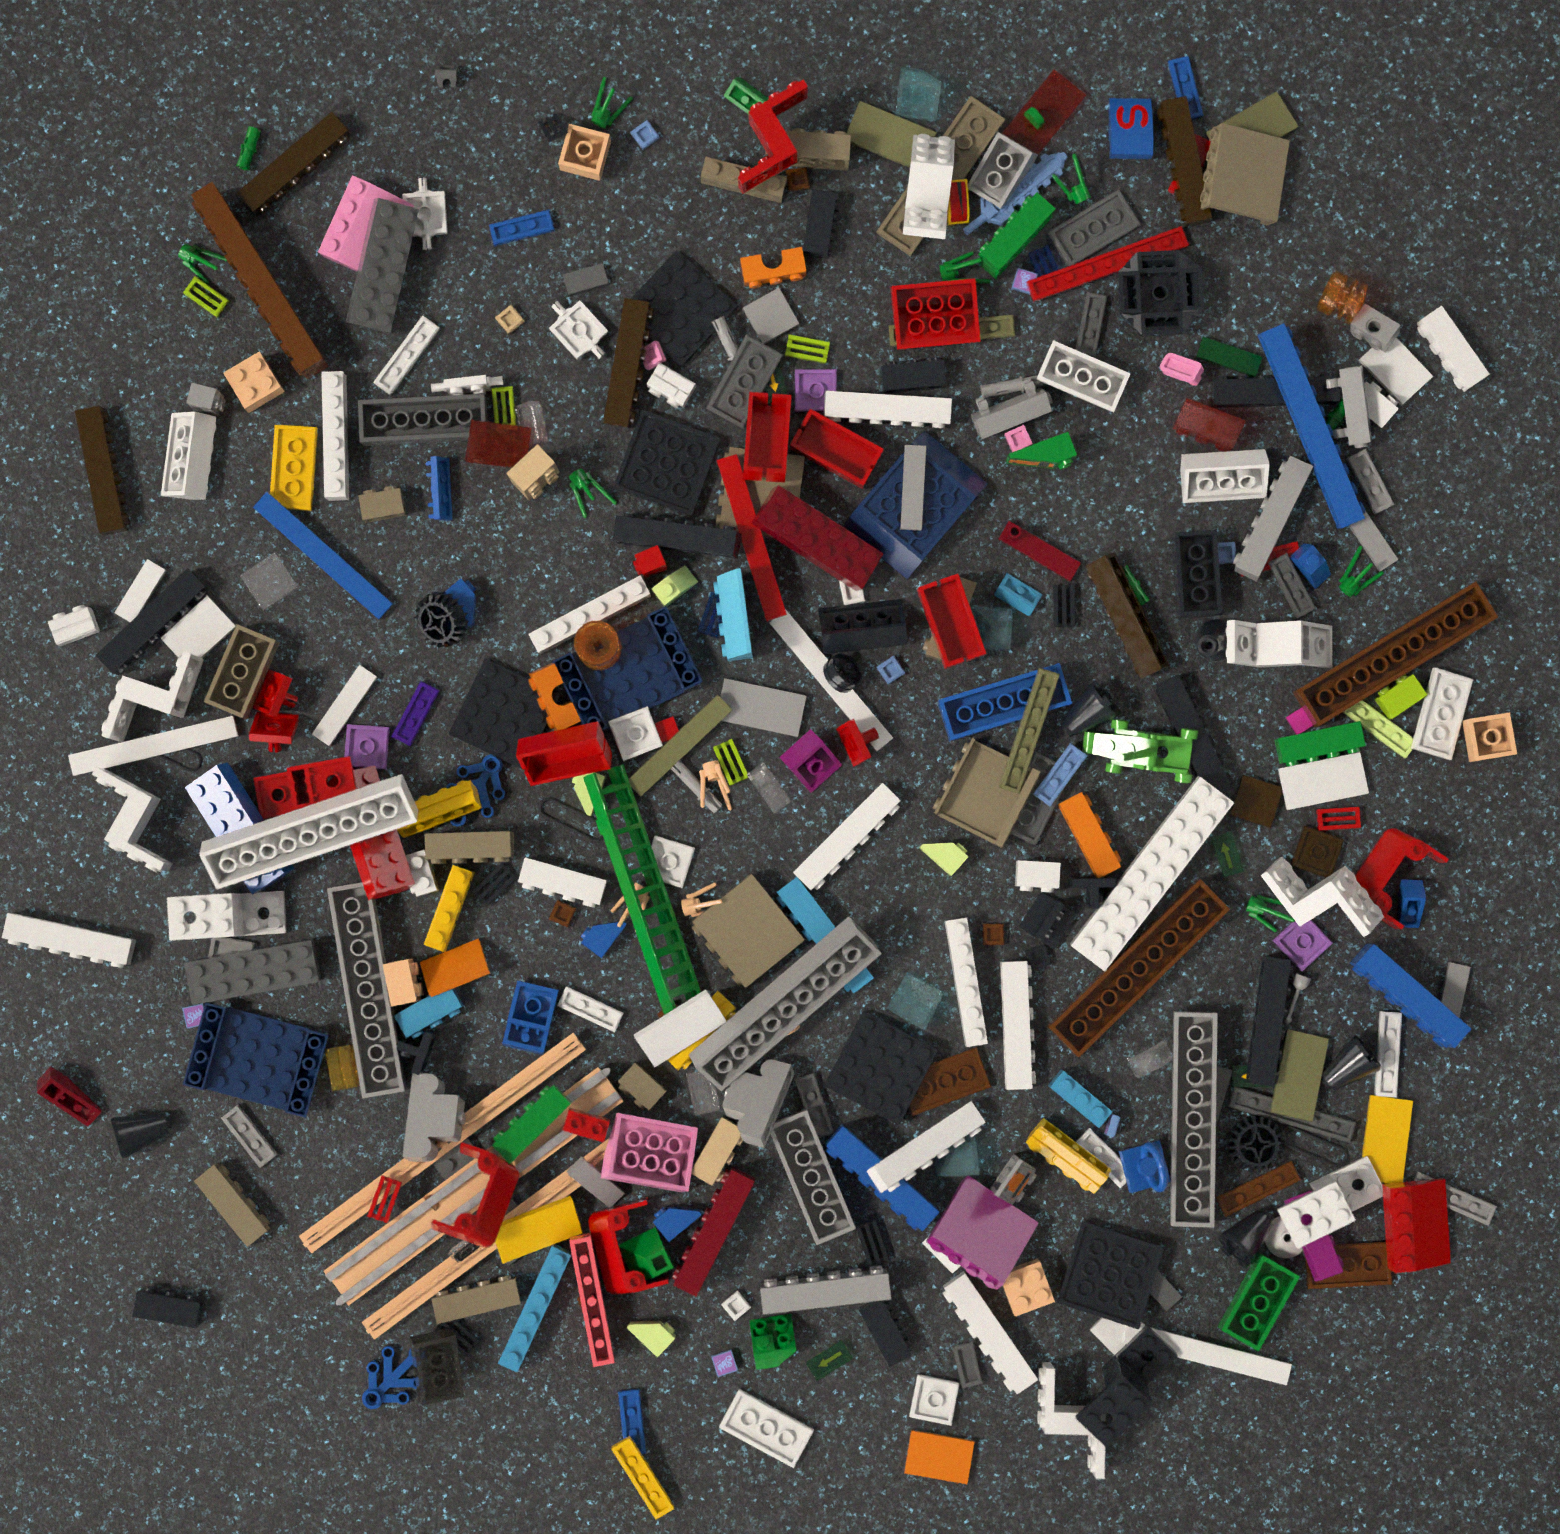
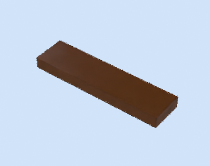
M1290 1160L1215 1198L1223 1215L1226 1217L1301 1179L1293 1162Z

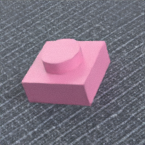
M654 341L644 347L647 350L646 360L643 362L645 369L651 370L659 363L666 361L659 342Z
M1024 425L1004 434L1012 452L1033 444Z

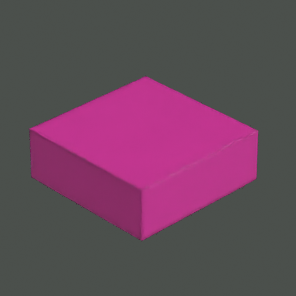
M1302 707L1285 717L1296 735L1313 726Z

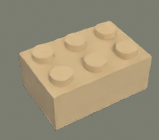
M537 444L507 472V475L518 490L530 501L532 498L535 500L543 493L542 488L547 484L551 485L558 479L559 476L557 474L559 470L555 462Z

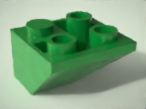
M656 1227L618 1245L629 1271H640L644 1275L645 1280L654 1278L674 1268V1263Z
M791 1314L749 1320L757 1370L778 1367L796 1351Z

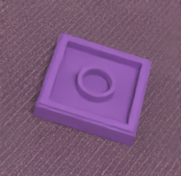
M837 369L795 370V412H808L809 409L816 412H824L825 391H837Z
M347 724L344 757L351 756L353 767L365 768L375 765L376 769L387 770L390 728Z
M1312 920L1301 926L1296 921L1291 922L1272 940L1301 972L1332 944L1330 939Z

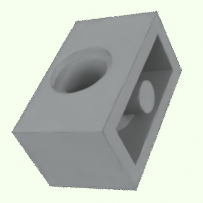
M1364 304L1351 322L1350 332H1352L1355 338L1359 340L1364 339L1369 342L1373 349L1377 351L1382 350L1386 353L1400 333V324ZM1372 327H1376L1379 329V331L1371 332L1369 331V329Z
M191 383L186 403L195 411L219 416L220 411L223 412L226 400L215 388Z

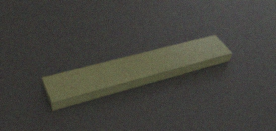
M1013 315L979 318L980 340L1015 337ZM889 325L890 347H897L894 325Z
M1038 668L999 788L1020 794L1060 676L1059 673Z
M717 694L628 778L630 786L642 796L727 716L732 709Z

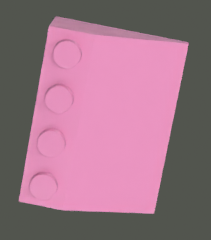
M352 176L318 252L331 261L358 271L374 199L380 198L414 207V205L369 182Z
M617 1113L604 1154L601 1178L676 1192L689 1191L698 1128Z

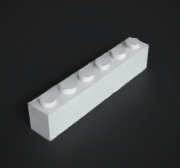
M343 371L322 372L324 497L328 501L349 500L346 375Z
M825 391L824 416L834 422H841V418H849L850 423H861L862 419L870 420V424H882V421H891V425L903 426V422H912L911 426L924 427V423H931L933 428H945V424H950L952 399Z
M640 575L529 633V636L537 652L541 655L651 597L650 592Z
M882 783L793 873L810 890L813 888L818 890L826 882L823 878L828 873L833 875L841 867L838 863L843 858L847 861L855 853L853 848L858 843L862 846L870 838L868 833L873 828L877 831L885 823L883 818L888 813L892 816L900 808L898 805L900 800Z
M7 913L2 938L8 939L9 944L20 946L21 942L29 944L28 948L41 950V947L50 948V953L62 954V951L69 952L70 957L82 959L83 956L91 957L90 961L96 963H103V960L111 962V966L120 968L131 964L136 940L15 913Z
M967 918L945 921L965 1046L971 1047L988 1044Z
M1027 961L1000 962L1005 1089H1032V1084H1036L1035 1071H1032L1031 1063H1035V1051L1031 1050V1041H1034V1029H1030V1020H1033V1008H1029V999H1032V986H1028V978L1032 977L1031 965H1027Z
M970 1101L870 1168L867 1173L881 1193L886 1189L891 1192L900 1186L898 1181L903 1178L907 1181L917 1174L915 1170L919 1167L924 1170L933 1163L932 1158L937 1156L940 1159L949 1153L947 1148L952 1145L956 1148L965 1142V1136L969 1134L973 1137L980 1132V1126L985 1121L972 1101Z
M963 1271L944 1284L943 1287L946 1291L943 1292V1295L949 1303H955L957 1309L954 1311L961 1321L965 1319L970 1326L967 1327V1330L973 1338H979L982 1343L979 1345L985 1356L990 1354L994 1360L991 1365L998 1374L1000 1372L1003 1373L1006 1378L1003 1382L1011 1392L1014 1389L1016 1394H1019L1038 1380L965 1272Z

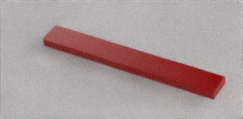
M1180 226L1029 280L1026 284L1033 302L1117 273L1137 252L1181 250L1188 247L1189 243L1183 227Z
M735 454L719 459L717 464L738 531L742 534L741 541L766 622L786 616L785 607L761 530L752 524L756 514L746 482L743 480V472L738 456Z

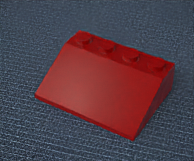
M975 278L890 287L897 350L981 342Z
M1445 1179L1382 1184L1388 1269L1394 1273H1403L1451 1263Z

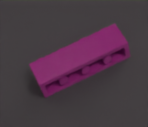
M1312 1191L1284 1200V1203L1286 1205ZM1310 1214L1302 1215L1301 1223L1309 1225L1312 1222V1216ZM1327 1234L1302 1246L1315 1282L1343 1272V1261L1340 1255H1336L1334 1249L1336 1244L1331 1234Z

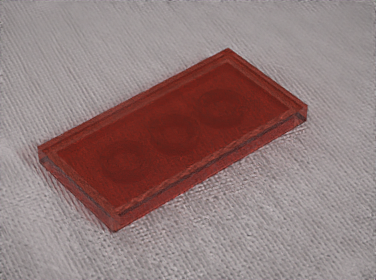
M1054 69L1002 134L1039 155L1083 101L1086 94ZM1030 107L1038 110L1044 118V125L1039 130L1024 116Z

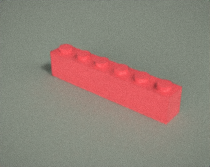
M591 1233L572 1236L569 1242L593 1367L614 1363L615 1357Z

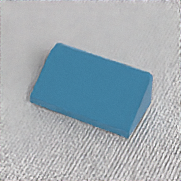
M1008 573L994 593L996 597L1027 616L1031 615L1043 595Z

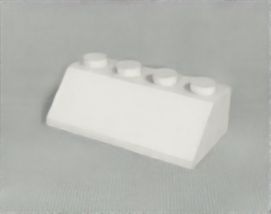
M1053 340L1037 380L1114 413L1130 373Z
M199 412L172 413L161 496L190 500L206 499L208 476L211 470L210 461L213 452V438L216 431L215 416Z
M1265 449L1182 454L1181 485L1183 503L1267 497L1269 461Z

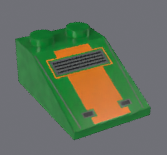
M1066 432L1009 453L1005 461L1010 465L1048 469L1059 467V470L1071 466L1077 453L1069 433Z

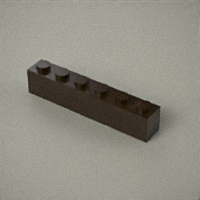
M1187 96L1163 100L1159 108H1157V115L1159 121L1162 120L1164 128L1161 129L1163 141H1166L1168 146L1165 152L1167 161H1171V181H1176L1177 189H1174V197L1176 202L1179 201L1180 210H1178L1179 220L1184 223V227L1209 223L1212 219L1210 207L1204 210L1201 209L1202 202L1200 201V196L1204 190L1205 182L1203 181Z
M331 111L239 190L237 194L256 216L259 214L263 215L270 209V205L275 200L279 201L286 195V191L289 188H294L300 184L303 176L314 172L318 167L317 164L322 160L329 159L338 146H344L349 141L350 132Z
M624 298L603 423L606 425L630 429L631 424L634 425L636 412H633L634 404H638L640 392L637 391L638 383H641L643 379L641 364L646 360L647 350L644 349L645 341H649L651 331L648 329L649 320L652 321L654 316V308H651L652 304L650 302Z
M101 406L75 410L99 534L106 536L128 531L127 525H130L128 513L124 511L123 505L126 504L124 493L120 491L119 484H122L120 472L116 471L115 464L118 463L116 452L112 451L111 443H114L112 432L108 431L107 423H110L107 410L104 411Z
M1115 552L1086 565L1087 574L1097 588V595L1103 601L1106 613L1112 619L1115 631L1125 645V652L1130 656L1135 672L1142 679L1169 666L1170 664Z

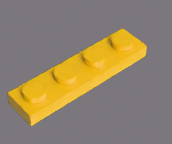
M631 1436L614 1444L611 1448L655 1519L673 1510L674 1505Z

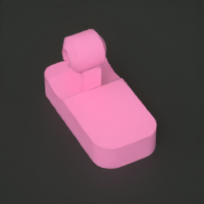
M1169 353L1160 364V369L1165 375L1186 381L1193 386H1197L1202 379L1201 374L1204 368L1201 363Z

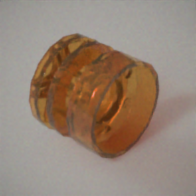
M1335 270L1320 297L1316 311L1329 316L1334 309H1338L1336 320L1340 321L1343 315L1347 313L1344 323L1349 325L1358 315L1364 304L1368 284L1363 282L1359 289L1356 290L1359 280L1355 279L1350 286H1347L1348 275Z
M590 621L578 629L574 638V647L577 655L588 668L606 670L611 668L620 658L621 642L616 631L608 623ZM599 643H601L603 649H600L599 652H597L595 647H598Z

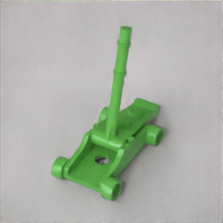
M1112 719L1111 728L1115 729L1114 734L1092 731L1084 732L1082 752L1111 758V761L1106 763V772L1122 773L1123 766L1143 770L1175 773L1174 781L1191 783L1192 781L1189 766L1193 739H1197L1198 730L1181 728V736L1130 730L1128 729L1129 721ZM1158 747H1166L1168 749V756L1165 758L1158 757Z

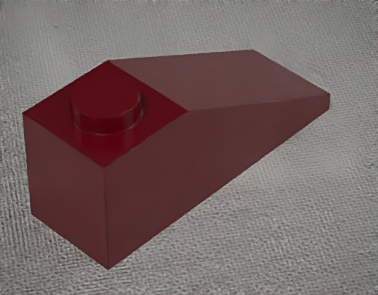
M52 1066L37 1080V1093L87 1127L102 1112L67 1076Z

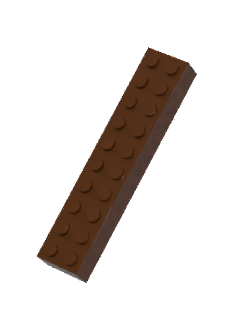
M210 182L191 194L194 199L191 204L201 218H205L202 221L208 231L213 236L216 235L213 239L224 254L227 252L224 257L234 271L238 270L235 274L241 284L246 289L249 288L246 292L256 306L260 305L257 309L267 324L271 323L268 327L278 341L282 340V343L279 345L289 359L293 358L291 364L296 372H298L300 377L304 375L307 379H310L328 368L329 365L215 184Z
M1473 582L1293 691V694L1310 719L1313 727H1318L1495 620L1498 616L1478 583Z
M1196 879L1109 965L1106 971L1103 970L1047 1027L1079 1058L1230 909L1201 879Z

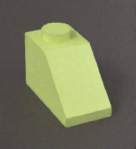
M683 566L654 586L652 592L663 606L667 607L697 584L698 581L689 569Z
M596 773L602 789L606 777ZM589 774L573 777L574 789L586 815L592 817L594 808L583 779L584 776Z
M954 843L922 844L919 847L950 876L968 858L965 854L967 850L959 843L956 845Z
M635 1321L627 1325V1329L656 1357L676 1337L674 1328L667 1322L663 1324L661 1321Z

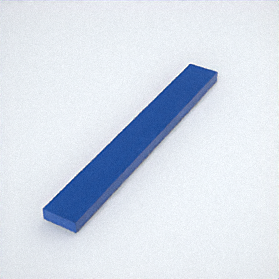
M266 492L254 505L253 508L379 620L393 605L389 599L269 492Z

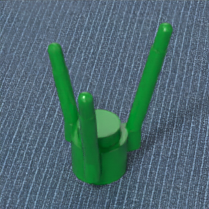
M606 77L602 79L595 107L591 114V122L603 129L607 125L612 126L614 120L633 100V97L630 96L610 117L611 112L607 110V107L615 91L614 88H611L603 107L599 108L607 80Z
M1073 154L1072 157L1080 182L1079 185L1071 188L1073 192L1071 193L1056 174H1053L1052 177L1067 195L1069 202L1074 200L1078 204L1091 198L1085 186L1077 156Z
M185 243L181 247L178 257L184 260L183 265L191 269L204 283L208 284L209 281L192 263L196 264L199 261L217 270L218 267L200 257V253L227 261L226 258L220 254L202 249L197 245L191 246Z
M971 251L951 261L943 262L944 264L939 265L942 281L967 279L955 278V276H959L957 269L982 261V258L956 265V263L972 256L974 252ZM976 279V283L991 282L990 279Z
M583 468L570 474L569 479L571 483L569 485L574 491L584 518H587V514L578 489H584L589 498L594 500L595 498L588 488L589 481L614 505L617 504V501L592 478L589 472L585 473Z
M1362 546L1358 547L1344 575L1339 580L1341 583L1338 586L1339 589L1350 598L1353 595L1357 596L1361 590L1384 574L1383 571H1380L1360 585L1359 581L1373 566V563H1369L1356 578L1352 575L1348 578L1363 549Z
M1259 894L1257 896L1252 895L1246 906V911L1250 912L1249 916L1257 919L1273 932H1277V929L1258 914L1263 915L1265 911L1285 920L1295 922L1292 917L1266 907L1267 903L1265 902L1283 905L1279 899L1263 897Z

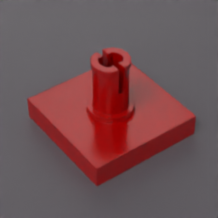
M269 669L253 708L273 717H277L282 704L289 708H294L296 704L287 700L290 699L297 702L298 699L296 695L287 693L292 678Z
M257 712L249 732V741L268 742L269 752H273V747H275V752H280L282 750L281 743L292 744L299 723V715L278 713L277 717H273L263 712Z
M852 719L836 729L853 767L871 758L866 744L879 739V734L874 727L860 733L855 720Z

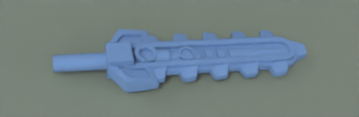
M1064 152L1051 155L1044 153L1041 155L1042 161L1037 165L1033 163L1025 178L1002 209L986 199L980 198L981 215L963 228L966 235L972 233L986 221L1000 226L1004 225L1014 212L1013 207L1017 204L1022 206L1026 197L1029 195L1034 196L1036 192L1039 193V187L1044 186L1047 188L1051 184L1050 179L1053 174H1056L1058 178L1063 175L1062 169L1067 155Z

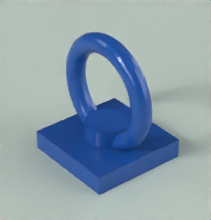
M1160 1140L1146 1142L1143 1145L1119 1151L1129 1193L1152 1188L1156 1192H1163L1167 1188L1168 1182L1171 1181Z

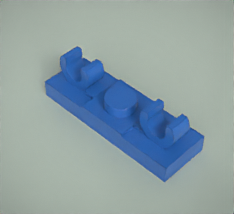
M433 456L431 461L426 462L427 466H431V473H426V476L432 477L431 493L433 503H429L428 507H432L434 513L428 515V518L452 521L449 458Z

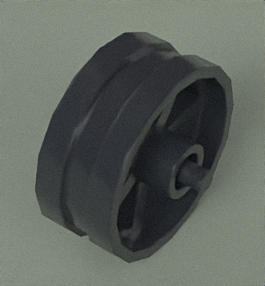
M844 653L835 654L823 666L825 679L830 686L840 693L850 692L862 680L860 667L856 661Z

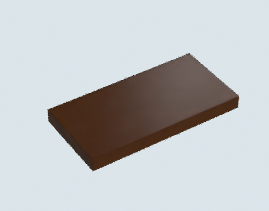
M977 1047L931 1064L909 1106L912 1116L991 1087Z
M1386 1241L1336 1244L1334 1249L1336 1255H1340L1343 1261V1272L1316 1282L1305 1257L1307 1289L1392 1285V1271L1387 1266Z

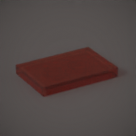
M471 419L465 461L512 468L528 453L532 428Z

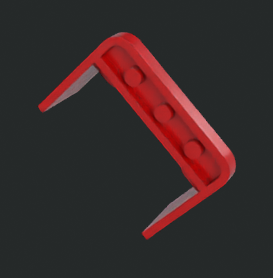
M1390 828L1383 832L1355 874V877L1360 886L1368 892L1373 903L1381 909L1384 916L1382 921L1394 929H1403L1404 925L1387 914L1392 906V899L1387 893L1382 891L1405 856L1411 860L1418 861L1427 855L1438 863H1447L1449 859L1425 842L1399 829Z
M461 1142L460 1153L478 1159L477 1166L479 1170L484 1174L490 1175L476 1215L462 1213L457 1216L453 1226L432 1219L431 1229L481 1247H490L496 1242L519 1179V1172L515 1166L509 1164L496 1154Z
M648 1197L595 1211L589 1217V1228L604 1285L611 1294L634 1293L669 1283V1275L646 1281L640 1271L625 1272L615 1231L627 1226L629 1222L627 1210L648 1205Z

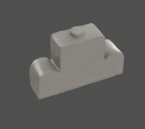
M767 1060L762 1064L760 1069L762 1076L743 1072L730 1086H727L724 1095L725 1099L722 1104L727 1117L739 1120L737 1127L743 1141L765 1148L794 1077L791 1064L777 1060Z
M412 1073L403 1157L410 1162H430L434 1160L438 1154L436 1141L459 1142L461 1140L462 1125L466 1121L464 1112L465 1101L457 1095H443L445 1085L443 1081L433 1074L422 1073L417 1075Z

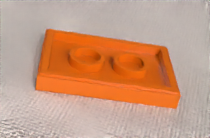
M479 939L420 962L430 997L490 974Z
M911 1430L904 1473L967 1484L974 1440Z

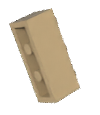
M723 1116L721 1117L694 1164L691 1174L710 1185H713L714 1182L719 1183L724 1174V1171H722L724 1164H730L735 1155L732 1150L735 1145L740 1146L743 1141L736 1123Z

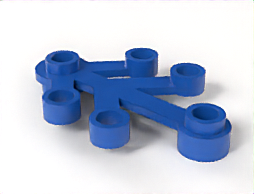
M491 754L484 757L482 763L470 766L461 765L457 768V775L461 778H466L471 773L482 772L478 779L471 780V782L477 788L482 805L481 814L485 818H491L494 815V809L490 806L485 784L489 777H491L494 788L492 792L493 798L502 800L505 797V791L501 787L498 774L502 770L503 763L500 758ZM495 761L496 767L490 769L488 766L489 762ZM461 768L467 769L466 775H460L459 771ZM449 783L446 788H449L451 785L456 786L457 784ZM497 790H501L503 793L500 798L495 796ZM485 808L491 809L490 815L486 816L484 814ZM463 815L461 822H456L453 819L450 820V823L457 827L463 826L467 821V816Z
M390 1345L385 1346L381 1352L384 1358V1381L378 1387L377 1372L380 1370V1364L377 1361H370L366 1369L369 1373V1388L362 1396V1402L367 1408L376 1409L382 1403H399L401 1405L408 1403L410 1394L407 1391H401L398 1394H384L389 1387L421 1389L424 1386L425 1379L420 1375L414 1378H399L414 1362H420L426 1357L427 1350L424 1345H413L409 1350V1356L393 1372L392 1357L395 1355V1349ZM385 1349H390L392 1351V1355L387 1356L385 1354ZM415 1349H421L422 1355L417 1356ZM371 1364H375L377 1366L376 1371L370 1370ZM416 1379H420L422 1381L421 1386L415 1385ZM371 1394L376 1395V1401L370 1400L369 1397ZM401 1394H405L407 1396L406 1401L400 1400Z

